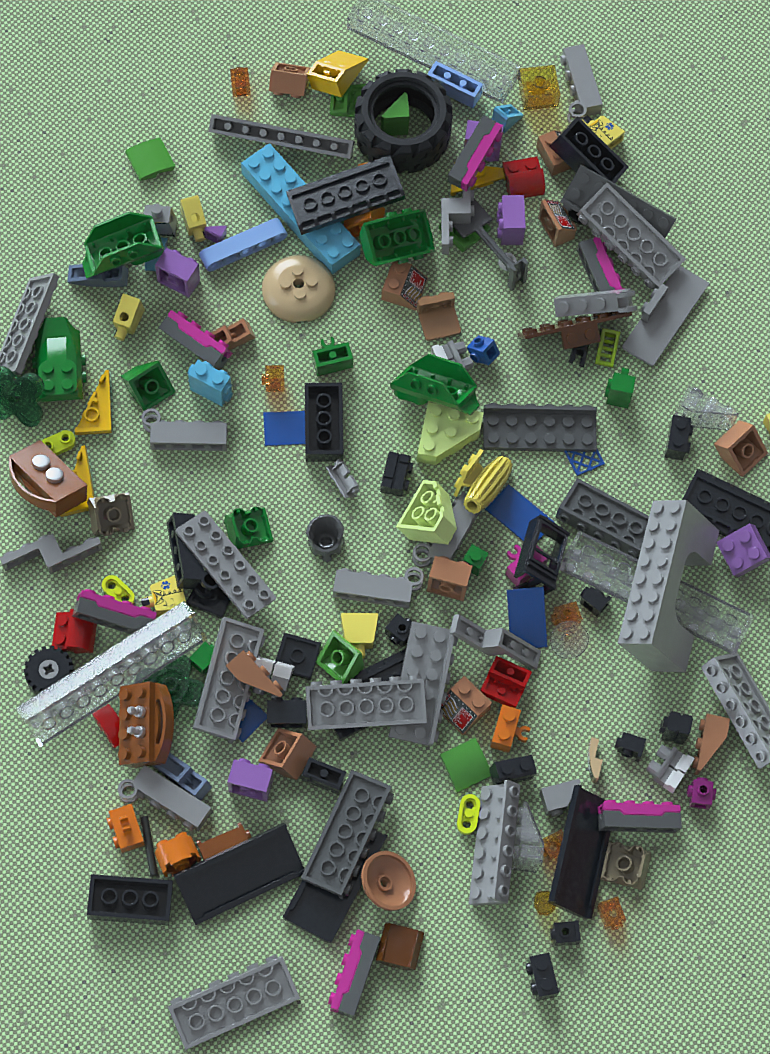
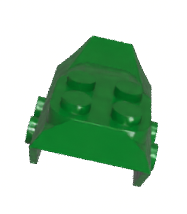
M411 207L401 210V214H397V211L386 213V217L365 222L361 227L360 240L364 256L373 266L398 261V264L409 262L408 258L413 257V261L423 259L424 254L436 252L425 209L412 211Z
M126 212L94 225L84 242L86 254L82 265L87 279L129 263L141 265L161 256L164 252V246L153 217Z
M67 317L45 318L35 339V358H32L33 369H36V375H33V385L37 386V402L83 399L84 383H87L86 371L83 372V366H86L85 354L82 355L80 331L70 324Z
M427 354L410 364L390 383V387L394 390L396 397L413 402L416 405H424L430 402L456 409L470 416L480 406L475 392L477 385L464 366L435 355Z

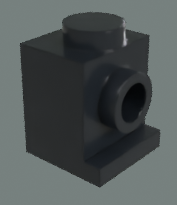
M592 586L590 588L585 587L580 594V604L598 618L610 604L612 597L608 595L606 598L604 593L598 588L594 589Z
M623 732L621 738L617 737L614 748L618 749L617 752H620L622 756L627 758L636 757L635 761L639 762L646 739Z
M579 920L554 923L553 928H550V940H554V946L577 945L581 941ZM562 929H567L569 934L563 935Z

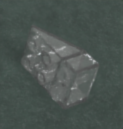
M689 385L679 401L674 415L692 418L691 425H694V428L729 430L734 426L739 413L734 408L721 404L716 398L705 395L699 388H693Z
M524 801L521 807H518L512 870L536 873L543 862L544 842L528 802Z

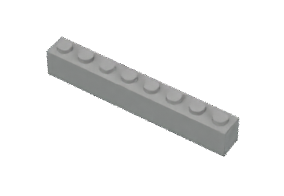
M211 114L208 131L352 159L355 141L215 114Z

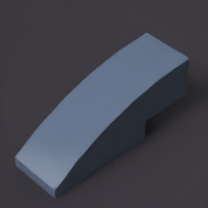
M82 264L69 265L67 282L69 284L90 287H124L128 284L129 270L124 265L86 279Z
M170 752L165 764L153 766L175 785L200 801L212 788L207 779L193 771L189 765Z

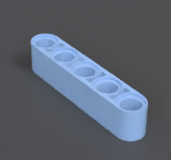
M274 218L203 249L199 253V257L207 271H214L281 242L288 234L280 219Z

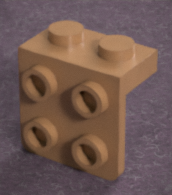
M441 292L435 296H423L417 299V313L426 341L459 335L461 333L454 307V292Z

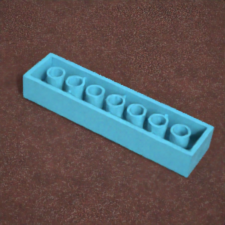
M270 143L241 162L242 175L312 254L329 269L332 275L360 255V243L341 222L301 235L286 191L306 183Z

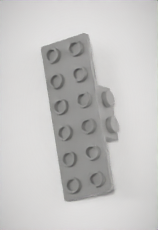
M679 266L665 284H661L659 289L655 288L650 295V298H652L650 302L644 303L641 308V312H643L641 319L622 345V349L653 367L708 287L709 282Z
M206 511L201 512L175 530V533L246 619L276 600L274 593Z

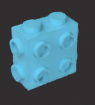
M197 360L195 365L192 364L189 367L187 374L191 391L222 407L225 402L230 401L233 395L231 377L226 371H219L213 368L209 362H202L200 360Z

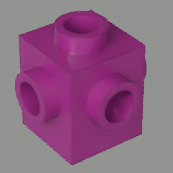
M702 777L694 779L691 785L687 786V797H690L689 807L709 810L712 806V800L716 798V788H713L714 782Z

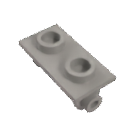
M338 459L334 462L335 466H327L326 469L331 479L334 480L339 488L341 495L344 498L357 497L356 493L360 491L359 485L353 475L346 477L350 471L345 462Z

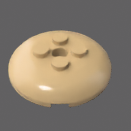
M304 255L288 256L274 263L266 272L262 282L263 299L268 309L284 321L291 323L310 322L324 315L331 307L335 298V281L329 269L319 260ZM294 285H303V287L296 288L294 287Z

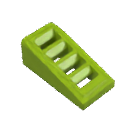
M606 328L601 329V342L598 344L596 365L613 368L620 331ZM604 337L614 338V341L606 340ZM603 343L611 344L613 348L603 346ZM602 350L610 351V352H612V354L610 355V354L601 353V351H602ZM600 356L610 358L611 360L610 362L600 360Z

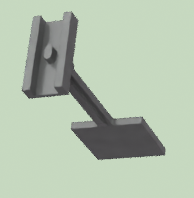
M474 198V201H471V205H474V216H471V223L453 224V227L463 239L473 232L478 234L506 266V270L509 272L507 286L513 291L515 283L519 280L523 284L526 283L529 262L525 257L516 263L511 261L482 228L493 219Z

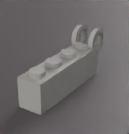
M584 44L563 48L560 62L566 70L565 79L570 83V95L574 96L575 99L570 104L567 121L570 124L572 122L570 116L573 118L578 116L580 119H583L587 115L601 114L603 103Z
M631 288L560 295L554 298L556 317L615 311L620 313L636 311L637 306L632 303V296L635 295V291H631Z
M153 408L147 409L142 413L143 428L146 432L150 433L151 450L227 451V423L222 421L210 423L201 420L194 422H185L183 420L167 422L161 420L160 413ZM149 419H156L154 423H148L147 421Z
M462 492L461 496H457L452 504L457 527L452 540L448 545L429 543V545L425 543L417 544L413 549L412 561L415 566L419 568L427 567L430 563L433 564L435 556H445L450 560L454 559L479 513L473 514L465 509L464 500L467 493ZM422 552L428 557L422 559L417 554Z
M417 567L407 569L404 577L392 578L387 574L372 575L367 571H361L360 573L352 572L351 569L347 568L337 569L333 597L409 609L411 594L421 589L424 574ZM411 576H415L419 579V581L410 582L408 578Z
M145 765L134 781L125 779L118 785V793L123 802L133 803L138 798L143 799L144 797L157 810L160 808L165 810L166 815L175 821L179 819L184 822L182 825L190 831L195 829L199 832L212 813L210 806ZM127 787L135 789L134 793L129 796L122 794V792Z

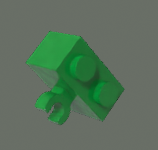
M330 337L331 344L326 345L324 340L321 339V349L312 351V361L317 377L353 368V355L349 342L335 345L334 338Z
M622 367L621 373L614 372L612 379L608 378L604 397H607L606 404L628 409L636 380L635 376L628 375V368Z

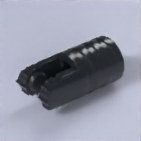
M590 344L572 348L568 363L573 364L576 355L581 356L579 366L584 367Z

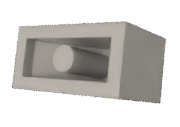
M580 779L541 788L539 794L546 816L552 815V817L563 814V811L567 809L571 801L574 785H580Z

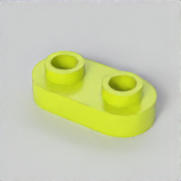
M63 430L42 440L45 445H51L49 449L56 455L71 450L76 444L74 434L68 430ZM64 437L69 438L67 441L62 440Z
M109 575L103 579L102 589L106 595L113 596L115 600L121 602L123 598L127 597L129 598L128 601L134 605L135 596L133 591L117 576ZM112 584L115 585L114 589L108 588Z
M473 794L465 795L460 802L457 829L464 835L472 834L477 827L480 800ZM472 803L474 807L469 809L466 807V804ZM468 822L470 827L465 828L463 823Z

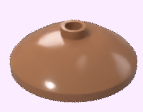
M379 851L365 861L361 873L362 885L366 895L376 906L387 911H397L406 907L412 901L416 891V880L412 868L403 857L391 851Z

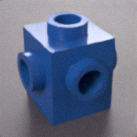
M478 335L467 346L471 359L476 363L489 366L500 355L495 340L489 337L486 338Z

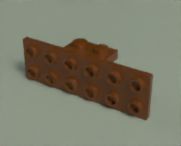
M632 312L595 313L591 317L581 315L575 317L573 321L568 319L559 320L556 325L545 323L539 325L540 328L538 329L533 327L523 328L522 332L517 333V335L523 339H530L560 332L563 349L566 350L601 342L597 323L632 316Z

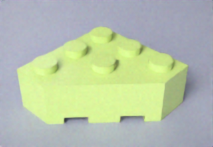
M428 402L417 462L437 465L447 456L453 455L468 443L479 439L484 412L475 411L470 416L456 409Z
M423 480L396 527L409 540L448 545L457 530L449 494L436 481Z

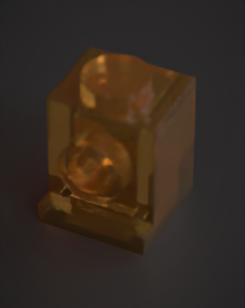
M562 829L540 840L538 850L543 858L547 857L550 861L558 857L564 833ZM550 845H555V846H556V850H555V851L550 850L549 846H550Z
M618 896L600 902L597 905L605 930L611 928L613 931L623 927L626 918ZM610 911H615L617 916L612 917Z

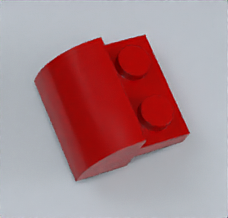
M538 156L502 162L508 195H524V198L545 195L543 168L540 167Z
M70 609V612H56L52 646L55 649L61 648L63 652L73 651L75 654L93 653L97 624L72 617L74 609Z
M496 656L480 691L489 699L516 708L532 671Z

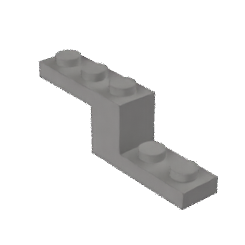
M470 187L467 192L463 190V198H441L442 255H449V247H453V236H449V232H453V224H470L471 216H474V205H471V201H474V190H470Z
M53 534L43 535L38 541L26 543L14 552L9 551L0 558L4 570L7 571L41 555L49 573L52 574L103 550L99 538L96 537L88 538L83 544L71 546L66 549V552L62 553Z
M460 614L453 616L450 634L488 656L506 654L530 669H537L541 654L539 649L504 628L485 630Z

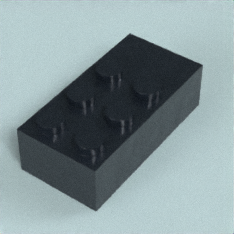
M578 116L549 145L576 173L580 165H583L611 182L616 183L629 168Z
M305 383L306 462H333L338 459L343 461L342 383Z
M91 874L87 920L169 926L173 880Z

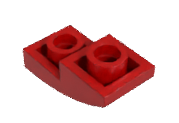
M107 704L92 713V716L100 730L104 731L112 747L116 748L119 746L120 718L110 704Z

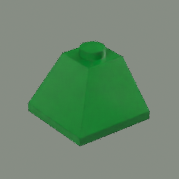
M159 361L135 366L120 376L129 393L143 411L154 407L176 392Z

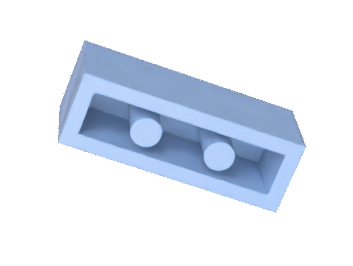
M435 61L427 74L432 78L433 82L436 80L443 86L450 98L471 108L475 107L482 95V83Z

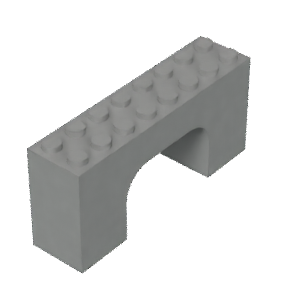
M687 500L653 501L618 639V644L651 671L686 672L694 636L678 622L676 617L675 604L684 566H711L719 530Z

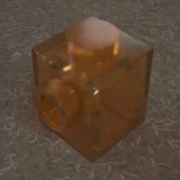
M248 67L230 69L233 97L250 95Z
M265 365V374H262V385L266 386V392H285L284 365Z
M576 601L554 607L551 621L554 626H557L558 631L581 624L582 616Z

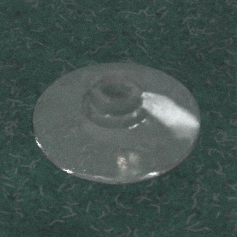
M574 621L560 623L554 628L550 636L552 650L556 655L565 659H573L580 656L586 650L589 643L586 629L580 623ZM567 635H571L570 640H565Z

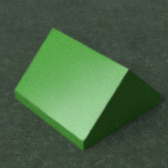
M404 92L381 116V130L390 136L408 135L410 116L407 93Z
M333 630L316 663L335 680H342V684H346L365 668L362 653L337 631Z

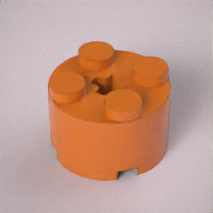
M181 832L175 838L168 841L161 840L156 844L157 849L154 854L165 877H168V874H172V877H174L173 874L192 866L196 862H201V857L195 843L186 832Z

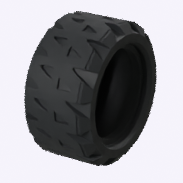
M396 69L395 73L386 71L377 75L375 82L370 80L362 88L361 96L357 97L355 105L354 135L357 139L359 150L363 156L368 155L369 162L390 155L397 174H401L403 171H408V174L419 172L425 166L427 168L432 166L445 153L449 145L453 119L450 97L438 81L435 80L433 82L429 75L420 71L413 73L409 69ZM404 92L408 95V105L420 109L431 121V126L423 134L408 139L395 138L386 134L375 122L378 114L390 107Z

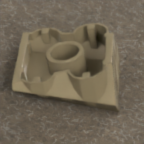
M129 492L88 499L91 530L94 536H109L115 532H128L135 529Z
M609 841L601 880L643 890L651 860V852L644 850L638 845L630 847L620 842Z

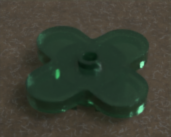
M0 366V420H5L15 415L27 427H35L42 421L43 410L36 399L44 392L45 385L38 375L26 373L19 377L9 368Z
M181 653L171 655L166 660L162 670H144L136 679V684L150 681L167 686L172 699L174 719L177 717L181 705L188 707L199 706L204 687L201 681L190 678L192 672L191 661L186 655Z

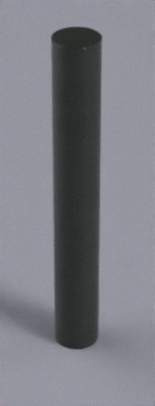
M142 816L140 820L150 877L158 875L149 818L148 816Z

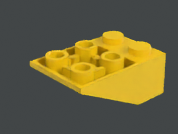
M336 51L316 61L307 73L311 88L342 97L369 61L368 58Z

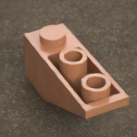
M243 650L226 665L239 681L278 697L283 695L281 693L283 688L276 680L272 682L267 677L270 673L263 665L260 668L254 662L257 658L250 651L246 653Z
M707 713L705 718L700 720L699 730L702 731L701 738H697L695 749H698V754L694 756L695 759L692 762V768H695L694 775H699L726 740L730 718Z

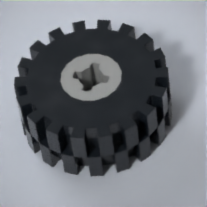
M43 646L41 651L36 649L33 656L31 654L28 656L29 661L25 662L24 675L29 688L36 695L40 694L42 698L49 696V699L54 698L53 695L60 697L62 696L61 692L64 691L66 693L69 691L68 687H72L73 679H75V668L72 659L66 651L63 652L59 647L55 649L54 646H50V649H46V646Z

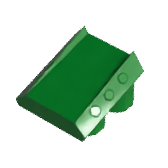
M253 507L247 511L239 508L235 509L231 514L225 515L224 524L228 538L237 549L273 542L265 507Z

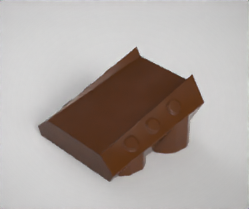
M385 923L376 961L385 966L405 971L416 970L424 932L392 923Z

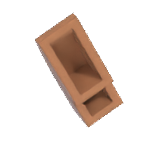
M244 318L228 327L224 325L211 332L216 336L214 340L219 342L221 339L229 345L228 350L256 338L249 322Z

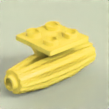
M480 449L476 455H471L468 465L464 464L459 473L462 476L457 479L454 485L456 490L453 496L457 497L464 487H470L464 500V506L468 512L473 514L479 513L495 499L506 484L513 468L509 458L498 456L483 468L479 461L484 450Z

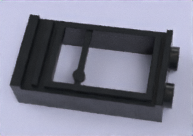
M541 514L529 521L514 577L519 578L525 573L533 578L529 580V585L544 584V595L555 590L566 543L571 533ZM540 532L555 541L552 556L536 548ZM535 551L550 560L549 567L533 558Z

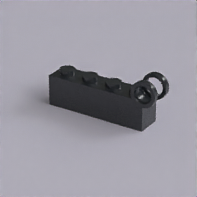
M173 513L167 521V529L177 588L195 590L199 597L204 599L210 598L219 585L215 582V585L212 586L210 582L204 580L206 576L211 577L210 574L204 571L201 563L175 533L178 527L194 518L195 514ZM202 585L205 589L210 590V593L203 594L198 586Z

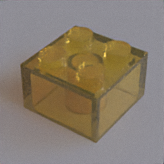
M555 65L519 68L518 84L523 111L559 106L560 90Z

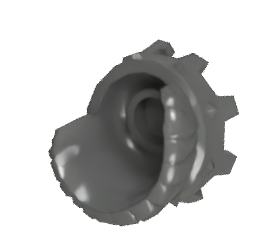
M330 514L319 515V517H315L308 524L306 534L308 546H311L313 550L312 554L315 556L318 554L322 555V560L328 563L332 560L333 554L337 553L339 555L341 553L342 544H345L343 537L344 526L337 517Z

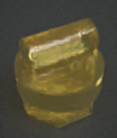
M550 891L536 892L534 896V907L539 915L550 916L555 911L556 906L548 903Z

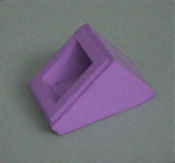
M209 226L204 229L206 239L215 243L223 241L227 233V226Z

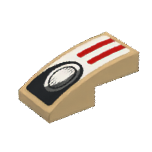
M591 737L588 747V769L592 783H597L603 760L595 758L599 739Z

